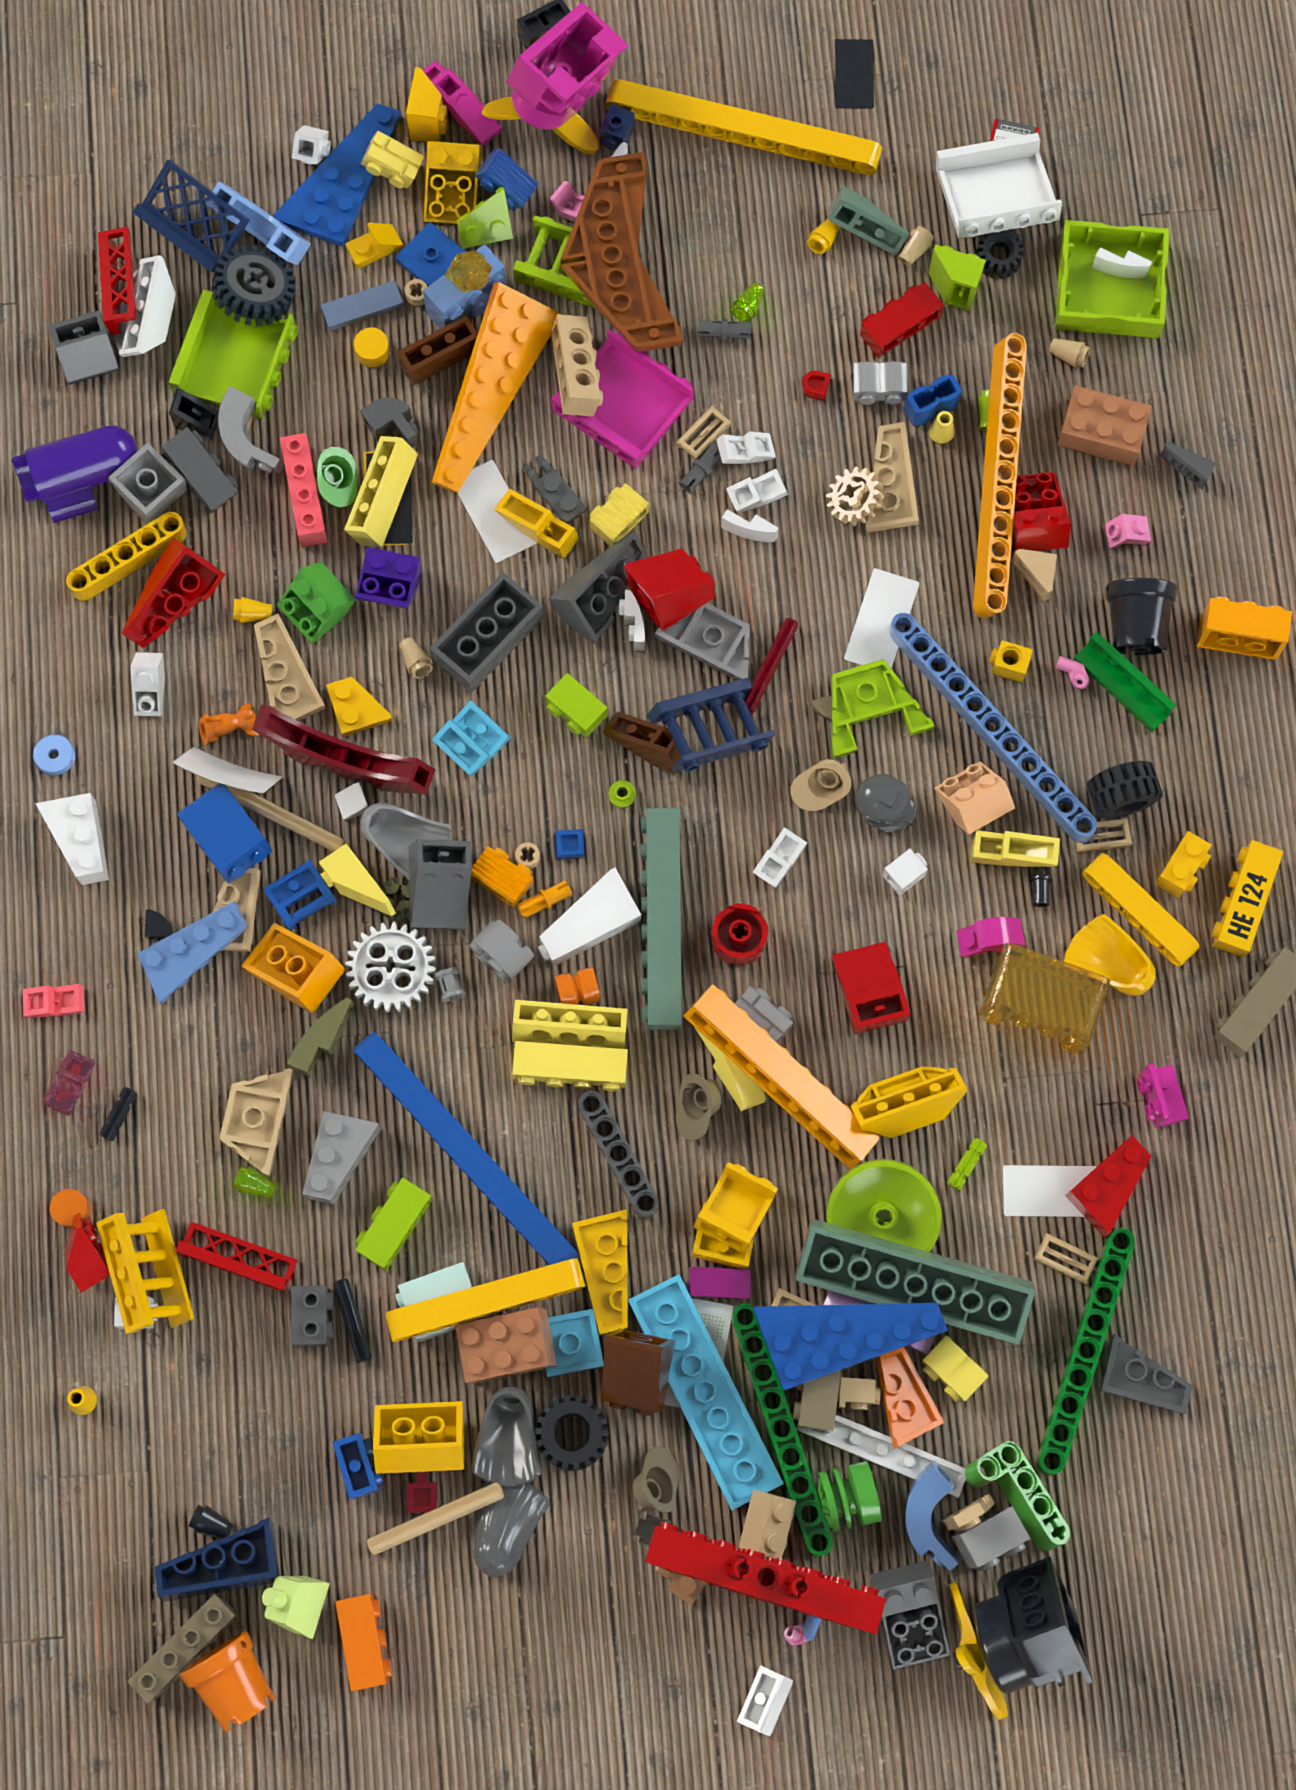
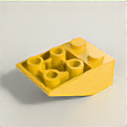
M427 141L424 222L457 224L459 218L473 211L474 207L478 205L480 181L475 175L481 168V145Z

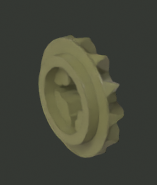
M391 877L390 880L381 884L380 889L391 902L396 914L393 916L383 912L381 914L394 921L406 920L410 918V901H408L410 900L409 880L404 877ZM399 889H401L402 896L407 900L400 901L395 909L394 900L388 896H396Z

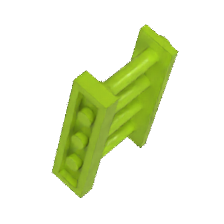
M534 216L533 229L535 233H538L528 260L525 262L516 260L513 267L514 281L596 308L569 277L561 274L563 271L561 257L572 227L557 223L549 217ZM548 237L562 241L552 269L545 270L539 268L537 264Z

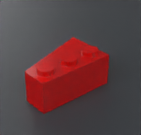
M1131 1135L1065 1196L1105 1238L1113 1229L1152 1156Z

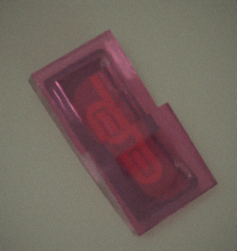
M69 1050L56 1072L57 1078L43 1100L44 1105L70 1116L95 1066V1060Z

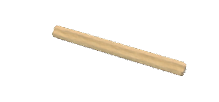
M199 775L197 777L198 782L209 789L219 784ZM226 785L239 804L332 852L345 844L342 838L248 790Z

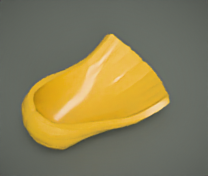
M1105 914L1094 918L1087 925H1084L1075 934L1064 955L1063 963L1065 967L1101 981L1126 995L1138 996L1144 994L1151 988L1156 979V970L1149 957L1119 925Z

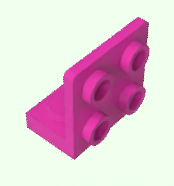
M1154 1063L1148 1064L1139 1073V1078L1137 1079L1138 1090L1141 1095H1145L1147 1101L1145 1113L1148 1121H1153L1154 1128L1188 1120L1189 1116L1173 1064L1160 1068H1155Z

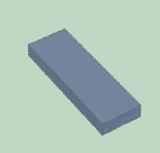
M395 280L320 304L329 331L404 307Z

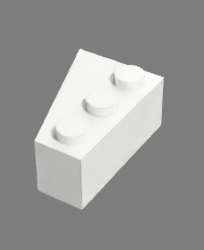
M91 793L35 803L81 885L109 880L97 803Z

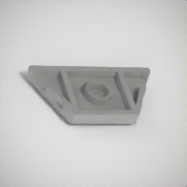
M706 603L663 632L660 629L656 630L655 638L736 680L748 678L750 625Z

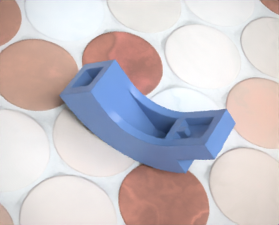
M933 1460L917 1476L910 1489L905 1514L906 1528L911 1543L920 1556H923L930 1549L932 1551L930 1556L939 1567L945 1566L951 1571L959 1564V1556L936 1531L932 1522V1511L936 1504L954 1488V1481Z

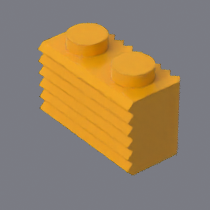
M487 846L472 866L471 880L514 909L534 883L531 876L532 871L522 863H518L517 866L508 860L510 856L502 849L496 847L493 850Z

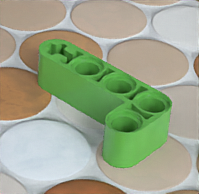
M1010 1441L1004 1442L966 1467L965 1478L975 1488L984 1487L994 1480L998 1482L1039 1549L1050 1551L1069 1540L1070 1529L1017 1444ZM1002 1454L1006 1457L1007 1462L1003 1460ZM980 1467L984 1469L986 1476L981 1473ZM1017 1479L1021 1481L1023 1488L1019 1486ZM1033 1504L1037 1507L1038 1513L1034 1510Z

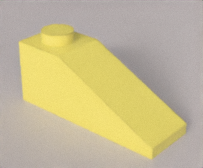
M344 844L319 861L324 871L320 876L329 888L334 885L341 895L387 915L393 916L396 914L389 899L347 844Z

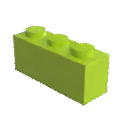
M403 1177L399 1183L395 1181L386 1194L389 1199L383 1207L379 1205L371 1217V1220L374 1222L368 1231L363 1229L355 1241V1244L358 1245L355 1249L356 1252L385 1271L388 1270L433 1200L430 1194Z

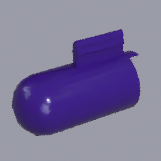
M116 425L104 426L27 449L25 454L13 457L11 462L19 478L24 500L31 502L41 499L43 503L46 502L52 521L56 523L99 510L91 487L110 482L108 477L138 451V447L133 436L124 428Z

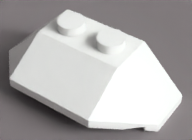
M160 255L140 259L137 265L138 269L133 273L136 320L122 322V334H117L113 337L119 350L118 352L122 357L143 354L166 342L176 293L164 259ZM121 302L120 305L121 313L128 312V305L124 302Z

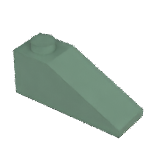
M843 185L830 205L829 221L895 256L909 236V232L867 198Z

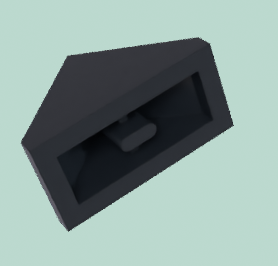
M177 388L169 415L176 429L183 430L188 427L191 432L195 430L198 434L212 437L218 424L219 411L184 390Z

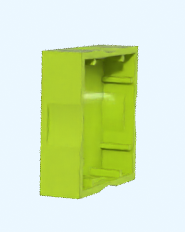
M1065 220L1060 234L1055 329L1159 338L1165 325V269L1168 263L1169 229L1144 226L1116 227L1097 222ZM1100 247L1123 259L1129 250L1152 261L1146 278L1138 279L1105 274L1093 269L1092 265Z

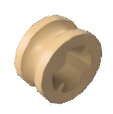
M413 279L406 284L405 297L409 304L413 306L425 304L423 290L427 288V284L424 281ZM416 289L417 291L421 289L422 295L418 296L416 294V297L412 296V290Z
M529 842L519 845L515 852L517 864L522 863L529 869L535 868L540 861L538 847ZM528 850V853L530 850L533 851V861L528 862V859L525 862L522 861V852Z

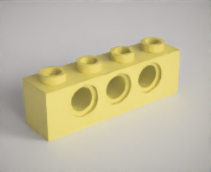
M515 1000L512 1042L522 1041L624 1049L628 1009Z

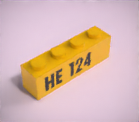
M1251 840L1247 847H1241L1237 857V862L1241 864L1238 872L1234 871L1230 878L1228 887H1231L1232 890L1230 896H1225L1221 904L1220 912L1224 914L1221 922L1217 921L1213 928L1211 937L1215 938L1212 947L1245 958L1250 952L1284 851Z

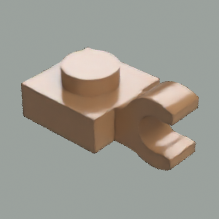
M659 1567L654 1569L671 1581L667 1590L690 1606H692L706 1584L704 1581L692 1579Z

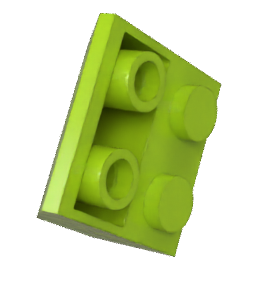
M935 244L929 268V275L945 304L970 311L980 285L986 260L980 259L975 254L955 251L950 246Z

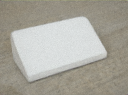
M760 1665L737 1722L764 1735L771 1736L793 1680Z

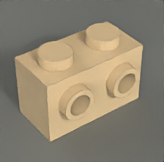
M753 1489L739 1548L755 1550L764 1553L765 1556L782 1559L787 1546V1537L791 1521L794 1517L796 1501Z

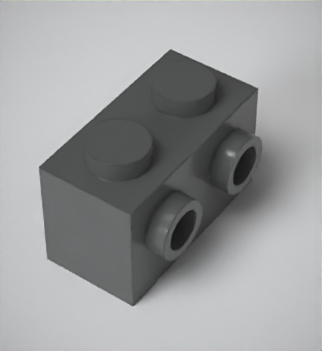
M326 1285L291 1286L292 1346H329V1339H334V1322H329V1310H334V1293H329V1288Z

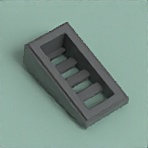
M1169 441L1166 442L1160 455L1201 489L1204 488L1216 464Z

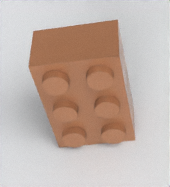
M1074 385L1057 446L1134 466L1140 453L1152 406Z
M536 1307L455 1325L465 1383L478 1384L557 1367L547 1309Z

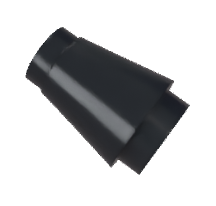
M198 1504L188 1527L193 1528L195 1533L225 1538L230 1535L234 1523L229 1522L228 1519L208 1505L203 1507Z

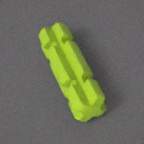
M978 1138L973 1139L968 1147L970 1150L965 1152L955 1168L956 1172L952 1173L947 1181V1184L955 1190H961L966 1182L965 1178L969 1177L979 1161V1155L982 1156L987 1148V1144Z

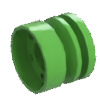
M867 1461L848 1465V1479L842 1480L837 1468L832 1469L833 1483L829 1482L826 1471L818 1472V1497L824 1518L829 1524L832 1533L840 1531V1517L843 1519L846 1530L852 1528L851 1515L853 1514L857 1515L862 1526L882 1521L878 1495Z

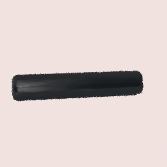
M347 1278L337 1280L333 1286L355 1359L358 1363L371 1359V1353L350 1283Z

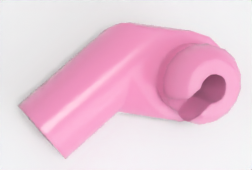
M1062 656L1059 657L1056 669L1067 672L1075 688H1086L1089 684V676L1084 665Z

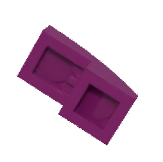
M690 1267L688 1290L690 1296L713 1299H750V1270Z

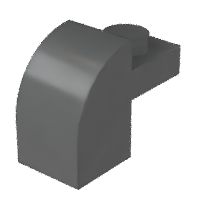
M381 398L360 410L363 423L377 441H379L380 436H386L395 430L399 437L403 438L412 448L418 445L417 434L419 432L412 422L411 409L405 402L396 398Z

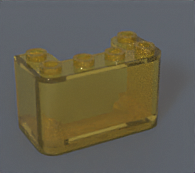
M1005 943L998 954L978 1015L983 1017V1021L992 1025H999V1022H1006L1007 1019L1013 1020L1014 1025L1020 1028L1029 1029V1027L1040 1030V1034L1045 1037L1055 1039L1058 1036L1064 1050L1078 1054L1079 1051L1084 1053L1091 1043L1111 980L1098 973L1033 950Z

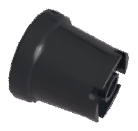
M1126 578L1109 582L1105 587L1106 600L1110 603L1112 646L1121 654H1126V648H1129V651L1135 652V655L1140 656L1161 654L1163 650L1167 651L1171 607L1177 596V586L1175 583L1156 578Z

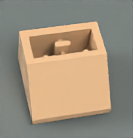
M981 761L968 766L966 770L954 777L947 778L943 783L934 787L955 823L968 835L1015 809L1006 782Z

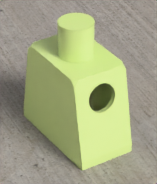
M278 1576L274 1581L273 1588H267L262 1595V1602L267 1606L264 1614L265 1618L289 1632L313 1639L330 1583L308 1576Z

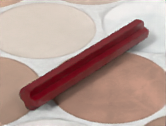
M792 618L784 620L752 682L753 687L745 696L744 701L751 714L755 712L798 628V622Z

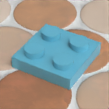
M593 1309L548 1318L557 1367L546 1369L547 1378L603 1367V1357Z

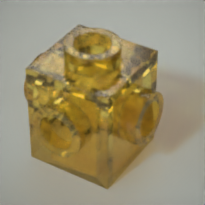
M473 250L456 254L444 276L464 293L483 288L489 280L488 275L493 267L486 262V258L481 253Z

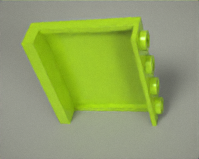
M203 289L169 380L172 393L175 394L176 389L180 388L205 403L220 407L228 387L231 386L253 397L257 402L253 415L263 419L265 411H269L272 405V391L274 387L279 386L282 364H286L290 354L289 344L291 340L294 341L298 333V326L295 324L294 316L289 313L287 319L282 318L278 322L274 319L270 325H267L265 320H263L262 326H256L255 320L252 319L250 325H245L246 318L241 317L240 321L237 322L234 320V312L228 317L224 314L225 307L219 309L217 306L218 300H214L213 292Z

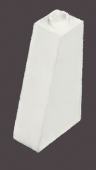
M616 867L607 872L539 936L541 945L537 948L544 961L550 960L554 967L641 922V913Z

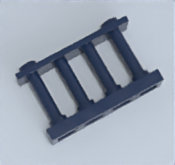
M749 678L664 700L654 705L647 714L650 723L662 722L667 725L681 755V758L672 767L673 772L681 770L691 772L705 763L750 750L759 752L768 747V742L775 735L774 730L760 733L744 701L745 695L753 687ZM730 702L731 705H735L749 737L737 740L722 708L723 704ZM708 709V711H712L727 743L714 746L699 714L701 710ZM683 715L686 718L689 717L704 750L691 752L678 725L677 717Z

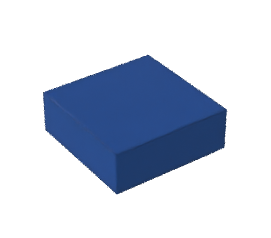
M583 829L555 830L557 859L584 858Z

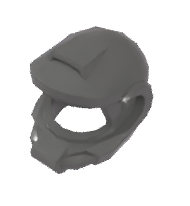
M881 773L867 778L860 784L857 790L855 803L862 814L861 819L864 823L886 832L902 830L909 825H913L918 810L915 809L914 801L909 797L906 784L902 781L897 780L891 775Z

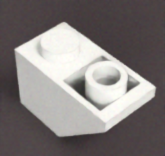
M136 652L130 666L134 716L161 717L165 682L163 653Z

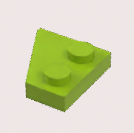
M503 187L497 189L496 193L485 202L482 201L476 205L473 211L464 214L457 220L462 249L513 239Z

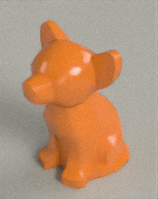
M244 704L236 714L223 713L214 716L203 714V717L199 720V730L203 744L208 746L209 743L217 741L219 737L237 728L242 729L249 736H259L258 733L252 730L256 715L252 710L251 704Z

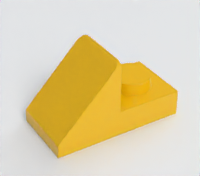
M367 223L369 233L345 243L346 249L357 269L404 248L392 224Z

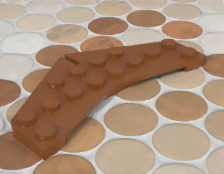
M645 152L603 158L597 163L561 257L562 270L629 346L638 352L683 345L680 327L675 318L670 314L638 254L647 171Z

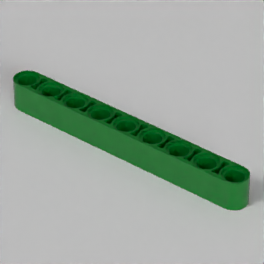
M1126 1228L1115 1229L1107 1236L1037 1454L1036 1466L1044 1475L1051 1476L1060 1473L1066 1465L1135 1245L1134 1235ZM1114 1236H1122L1126 1240L1125 1249H1118L1114 1245ZM1111 1262L1117 1266V1276L1113 1277L1106 1273V1263ZM1103 1289L1107 1291L1110 1297L1107 1304L1098 1301L1096 1297L1097 1290ZM1094 1316L1100 1320L1101 1328L1099 1331H1093L1089 1328V1317ZM1083 1343L1088 1344L1092 1348V1356L1089 1359L1082 1357L1079 1353V1346ZM1072 1371H1078L1083 1375L1084 1382L1082 1386H1076L1071 1382L1070 1375ZM1068 1398L1074 1402L1075 1411L1072 1414H1067L1062 1409L1063 1399ZM1055 1426H1061L1065 1429L1067 1434L1065 1441L1059 1442L1053 1437ZM1048 1453L1053 1454L1058 1460V1465L1054 1470L1048 1469L1044 1464V1458Z
M740 1304L733 1311L732 1325L789 1499L796 1501L794 1515L808 1553L816 1557L824 1556L832 1548V1537L823 1515L822 1506L784 1391L782 1390L753 1311V1306L750 1304ZM741 1311L750 1312L753 1316L752 1323L741 1325L737 1320V1314ZM751 1338L758 1339L762 1344L761 1351L758 1353L749 1352L746 1348L747 1340ZM759 1366H766L771 1371L770 1379L760 1381L755 1376V1369ZM776 1394L780 1399V1406L776 1409L768 1408L764 1403L766 1395ZM785 1422L789 1427V1434L786 1437H778L773 1430L775 1423ZM791 1449L797 1452L798 1463L793 1466L784 1463L782 1457L784 1451ZM795 1478L806 1480L808 1489L804 1494H797L792 1489V1482ZM805 1506H812L817 1511V1518L812 1523L804 1521L801 1516L802 1509ZM816 1534L822 1535L826 1539L827 1544L823 1551H815L811 1546V1538Z

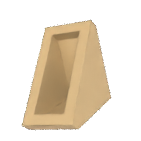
M1018 549L1015 551L1011 562L1041 599L1046 602L1053 590L1057 554Z

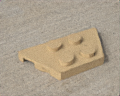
M290 1068L272 1075H262L254 1080L233 1083L219 1137L224 1144L269 1177L273 1167L294 1070Z

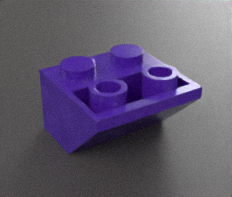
M367 547L355 599L409 609L417 593L422 572L420 557Z

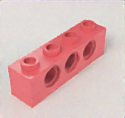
M302 433L280 437L301 547L328 543L307 434Z

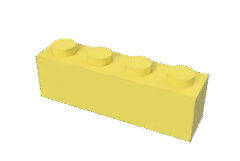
M380 436L344 530L361 546L383 547L418 453L403 438Z
M515 1041L512 1075L514 1080H518V1083L523 1085H535V1081L546 1082V1085L550 1087H563V1083L574 1084V1088L591 1089V1085L602 1086V1090L619 1091V1088H625L628 1049Z

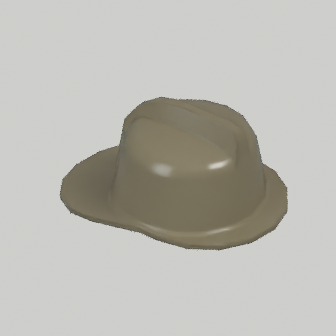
M693 1073L685 1076L682 1080L676 1109V1124L681 1135L687 1140L695 1141L702 1138L708 1129L711 1116L719 1110L722 1101L717 1081L713 1079L705 1080L699 1074Z
M653 1447L647 1452L643 1471L633 1482V1494L638 1502L637 1508L641 1512L657 1510L665 1514L671 1512L675 1507L679 1470L672 1453L664 1447Z

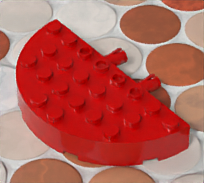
M661 1521L660 1527H654L644 1561L646 1563L770 1604L787 1607L796 1612L877 1635L886 1598L878 1596V1589L862 1585L861 1590L849 1587L851 1582L849 1580L836 1576H826L821 1571L808 1567H793L794 1563L780 1558L764 1557V1553L751 1549L736 1548L735 1544L723 1540L710 1539L709 1542H706L707 1535L687 1530H681V1533H678V1526Z

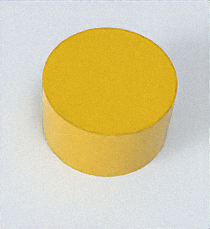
M365 328L354 339L356 357L362 365L374 368L383 365L387 361L390 349L387 336L383 331L377 328Z

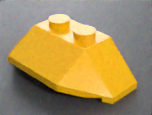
M919 1067L869 1085L859 1096L858 1100L851 1105V1110L862 1130L894 1138L944 1120L966 1094L967 1087L957 1068H949L947 1070L939 1067Z

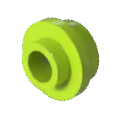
M620 780L611 785L609 799L613 805L625 808L635 801L636 790L630 782ZM624 789L627 791V795L620 797L617 792Z

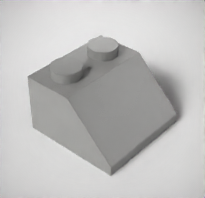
M148 442L108 477L129 507L147 524L155 520L187 491L185 479Z

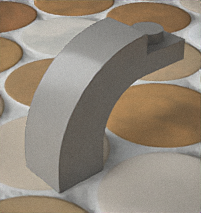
M229 386L222 399L218 415L219 431L224 445L231 455L249 471L252 472L257 463L256 467L268 474L272 470L280 474L284 463L279 458L252 445L248 437V422L256 409L257 402L253 397Z

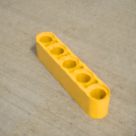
M174 512L165 513L72 570L66 579L72 595L80 601L89 600L162 555L173 538L180 542L185 540L187 531L181 517ZM178 525L175 531H167L170 526ZM149 539L156 540L155 543L150 546L144 545L145 542ZM126 553L133 554L128 560L121 559ZM104 567L110 568L107 573L98 574L100 569ZM79 582H87L83 588H75Z
M1101 853L1082 871L1084 879L1175 966L1181 967L1200 948L1197 940L1108 855Z

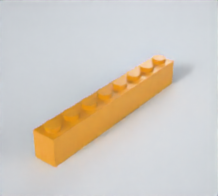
M712 984L683 1015L849 1170L860 1163L880 1139L875 1133L862 1130L849 1106L840 1102L827 1086L822 1085L815 1079L806 1067L800 1065L786 1048L776 1043L764 1028L759 1027L751 1020L746 1011L738 1008L728 998L727 994Z

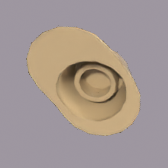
M830 759L822 760L799 774L793 780L790 787L791 797L794 803L801 809L819 811L849 793L852 786L851 777L848 771H846L844 763L840 764Z

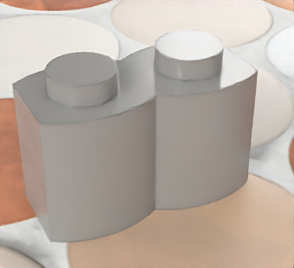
M854 363L853 401L863 405H870L875 403V401H885L887 404L896 405L906 400L907 363Z

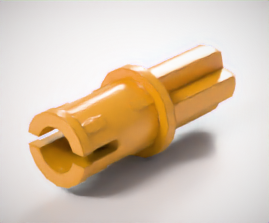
M563 880L544 891L540 889L539 894L519 903L517 907L521 916L527 918L545 908L550 910L552 905L571 897L572 891L569 885L566 886L567 882Z

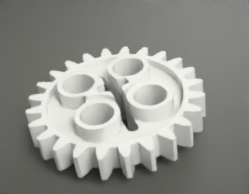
M393 922L391 929L387 930L385 924L381 923V931L378 932L374 927H370L371 935L368 937L366 934L361 933L363 942L353 941V945L357 950L348 951V956L353 961L345 962V965L353 970L347 972L346 977L347 979H355L349 984L350 989L359 988L355 993L356 998L359 999L365 996L363 1002L365 1006H368L373 1001L375 1011H378L381 1005H384L386 1013H389L391 1006H395L396 1010L401 1012V1004L404 1003L411 1009L410 1000L414 999L420 1003L419 993H429L425 984H434V980L428 976V974L436 973V968L429 966L436 962L435 956H427L433 951L432 947H423L426 943V938L423 936L416 939L418 935L416 929L408 934L406 924L403 925L401 930H397L396 923ZM376 948H383L385 950L384 956L379 959L371 957V953ZM411 950L413 956L409 960L404 961L399 958L401 951ZM390 963H394L396 968H393L392 972L388 973L386 968L389 967ZM373 964L379 967L366 968V965ZM410 967H415V968H416L415 971H409V970H407V969H403V968H410ZM381 975L383 977L381 984L378 986L370 985L368 982L371 976ZM406 976L411 979L410 984L405 988L396 985L400 977Z

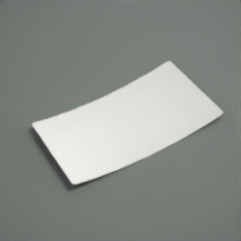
M197 747L191 748L173 761L176 765L204 778L258 793L266 792L282 778V776L234 765L214 757Z

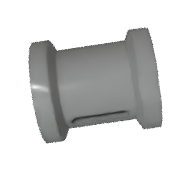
M458 967L444 969L435 974V978L439 980L442 989V1002L455 1001L466 995L459 982Z

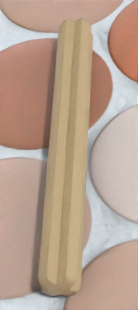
M497 1482L369 1538L367 1540L368 1548L373 1555L388 1550L503 1499V1489Z

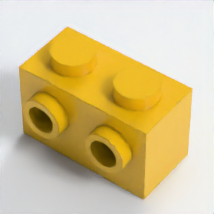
M1187 831L1155 885L1178 899L1185 890L1190 892L1198 880L1194 876L1198 867L1204 869L1212 856L1207 853L1212 844Z

